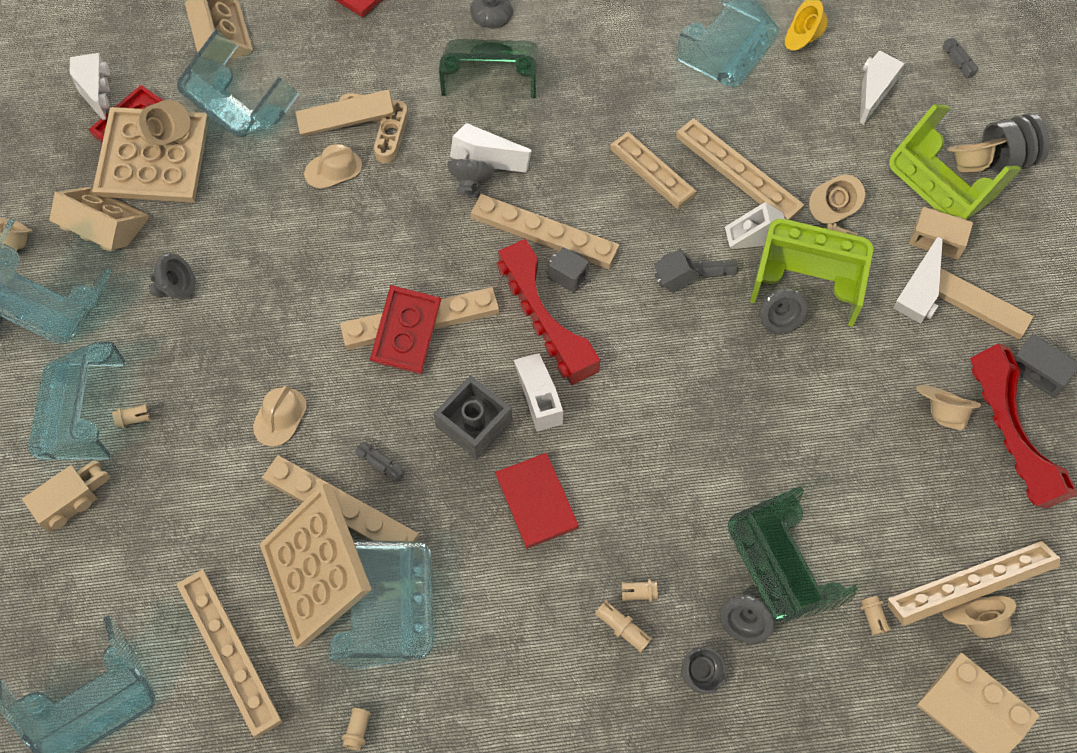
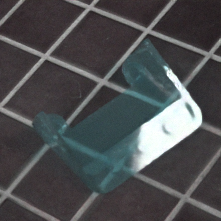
M722 0L721 3L725 7L707 29L698 22L686 26L680 33L676 59L727 86L736 87L741 85L779 35L778 25L757 0Z
M94 342L52 360L45 365L28 444V450L33 457L41 460L110 458V452L99 440L98 427L92 421L80 419L89 366L125 365V359L113 342Z
M353 540L372 590L352 606L351 631L340 632L334 636L330 644L329 660L350 669H359L425 658L431 652L434 644L432 566L429 547L422 542Z

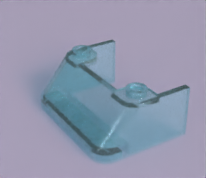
M215 29L179 77L177 82L178 91L236 137H244L275 126L300 93L278 77L253 111L226 91L232 82L233 74L225 64L238 48V45Z
M10 218L0 231V316L59 344L67 343L74 338L95 306L111 270L106 268L95 279L92 287L86 285L73 287L67 298L16 273L15 271L20 262L19 255L15 249L3 243L15 220Z
M110 615L104 617L108 639L111 643L103 653V663L108 671L55 703L52 702L48 695L42 692H32L17 699L0 678V712L33 753H81L148 712L154 706L156 697L153 687L133 648Z

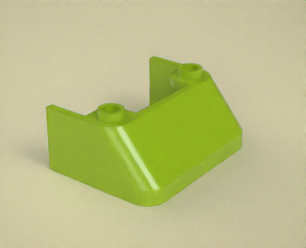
M933 104L891 155L889 165L895 174L934 209L968 220L993 201L1020 172L1021 168L1019 166H1005L995 179L981 178L970 187L936 157L944 145V139L935 127L951 108L948 105Z
M776 219L771 222L767 232L750 302L755 303L761 282L767 284L779 282L782 279L784 270L834 281V295L840 301L852 304L848 326L853 327L863 307L873 255V245L864 237L787 219Z

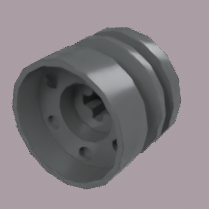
M1034 113L1015 116L1010 120L1004 119L992 122L983 131L982 143L1000 138L1007 139L1006 142L996 145L993 161L989 165L995 173H1000L1005 166L1026 168L1031 165H1037L1044 162L1048 156L1050 148L1048 131L1042 119Z

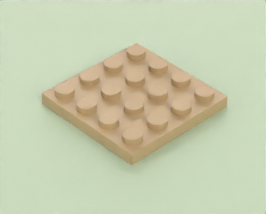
M110 107L92 190L94 196L195 203L209 124L208 113L188 112L190 128L187 134L168 144L157 146L135 135L137 131L136 122L143 109Z
M321 484L260 543L295 648L308 645L372 590L331 484Z

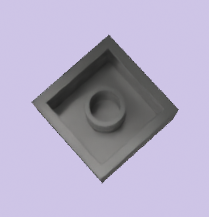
M471 375L433 413L436 427L475 459H478L513 421L512 407Z

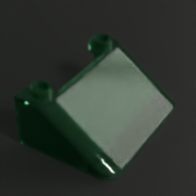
M453 39L446 44L439 63L441 96L447 95L448 75L455 74L460 69L461 60L516 62L517 73L523 77H531V98H536L538 47L535 43L519 40Z
M802 486L734 514L729 519L727 526L728 533L771 616L776 621L783 623L838 608L851 602L859 591L856 585L845 589L844 586L835 582L819 587L788 530L797 526L803 517V510L800 505V500L804 493Z

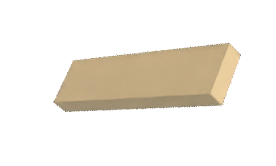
M389 89L296 111L299 132L302 137L395 115Z
M626 132L610 144V150L675 208L680 209L696 196V190L630 132Z
M940 268L939 298L1019 340L1022 338L1034 316Z

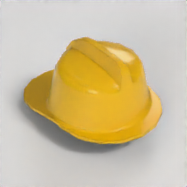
M806 0L800 5L785 37L787 49L791 51L799 50L808 42H813L821 37L825 32L828 18L823 11V4L820 0Z

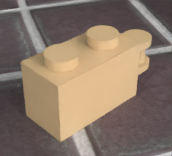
M97 460L88 463L78 471L70 465L22 498V501L36 521L50 533L63 527L67 520L77 513L87 510L98 499L93 491L106 483L110 476L106 471L101 470L102 465Z

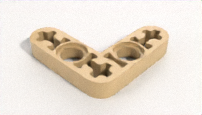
M348 93L343 95L339 101L363 95ZM392 99L394 112L398 111L396 120H394V116L372 120L373 122L381 123L374 144L375 157L381 163H390L395 160L408 119L407 106L400 100ZM389 128H395L398 130L393 135H387L385 133V131ZM386 143H388L389 150L386 153H382L385 151Z

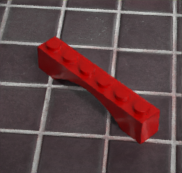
M526 238L499 250V261L496 262L500 274L502 276L506 275L509 280L508 286L514 296L518 295L521 300L520 306L525 316L530 315L533 320L532 326L538 337L542 335L546 343L544 345L550 357L554 356L557 360V368L562 378L567 377L572 386L599 373L601 360L589 340L562 327L544 308L535 284L538 272V258Z
M997 343L971 357L970 360L973 365L971 368L972 374L984 389L982 396L993 409V421L999 429H1002L1005 436L1003 440L1004 445L1015 458V470L1020 478L1024 479L1028 487L1026 494L1031 503L1037 507L1048 509L1077 496V490L1067 469L1053 463L1042 455L1030 442L1023 430L1016 401L1017 384L1021 371L1011 349Z

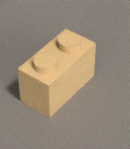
M923 207L915 222L909 245L929 251L936 238L940 237L942 238L941 255L959 260L967 246L973 222L939 212L936 209Z

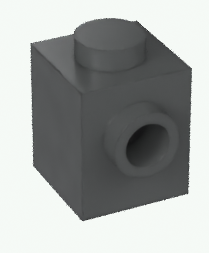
M563 247L558 254H553L548 261L549 279L575 293L588 276L589 261L582 258L579 253Z
M682 249L668 253L660 261L654 263L657 271L655 278L662 288L666 287L672 293L699 279L691 257Z

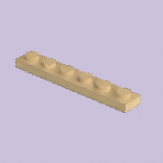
M694 118L677 131L676 138L760 205L764 202L783 212L784 218L787 220L794 219L803 211V203Z
M483 194L480 195L471 211V219L560 251L563 247L570 251H575L590 263L606 269H610L619 251V244Z
M493 287L442 299L434 329L499 314ZM382 313L340 323L346 350L374 344Z
M277 455L262 476L264 482L301 503L321 484H329ZM332 486L348 529L400 559L405 560L418 540L419 534Z
M1040 541L888 598V608L901 624L905 626L1060 567V557L1045 543Z
M202 569L177 583L176 585L252 736L257 739L283 723L206 572Z

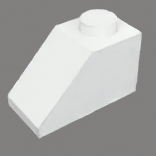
M764 202L725 226L729 247L738 249L764 246L771 222L776 219H785L783 212Z

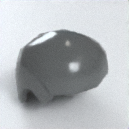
M697 647L684 657L681 675L685 684L694 692L702 694L716 693V690L726 681V665L721 654L714 649Z

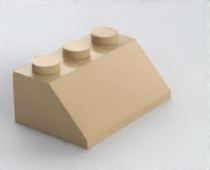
M239 0L186 1L185 6L198 55L220 62L253 52Z
M91 187L55 192L49 221L58 224L65 231H72L80 235V238L99 244L102 249L107 251H115L118 248L128 246L149 219L148 214L114 198L94 196L93 188Z
M962 652L947 664L917 704L921 710L973 753H1010L1025 737L1040 716Z

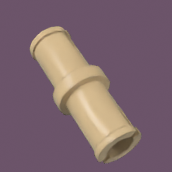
M607 600L594 614L615 631L614 634L617 637L622 636L640 653L652 640L651 636L649 637L631 622L633 619L629 615L625 617Z

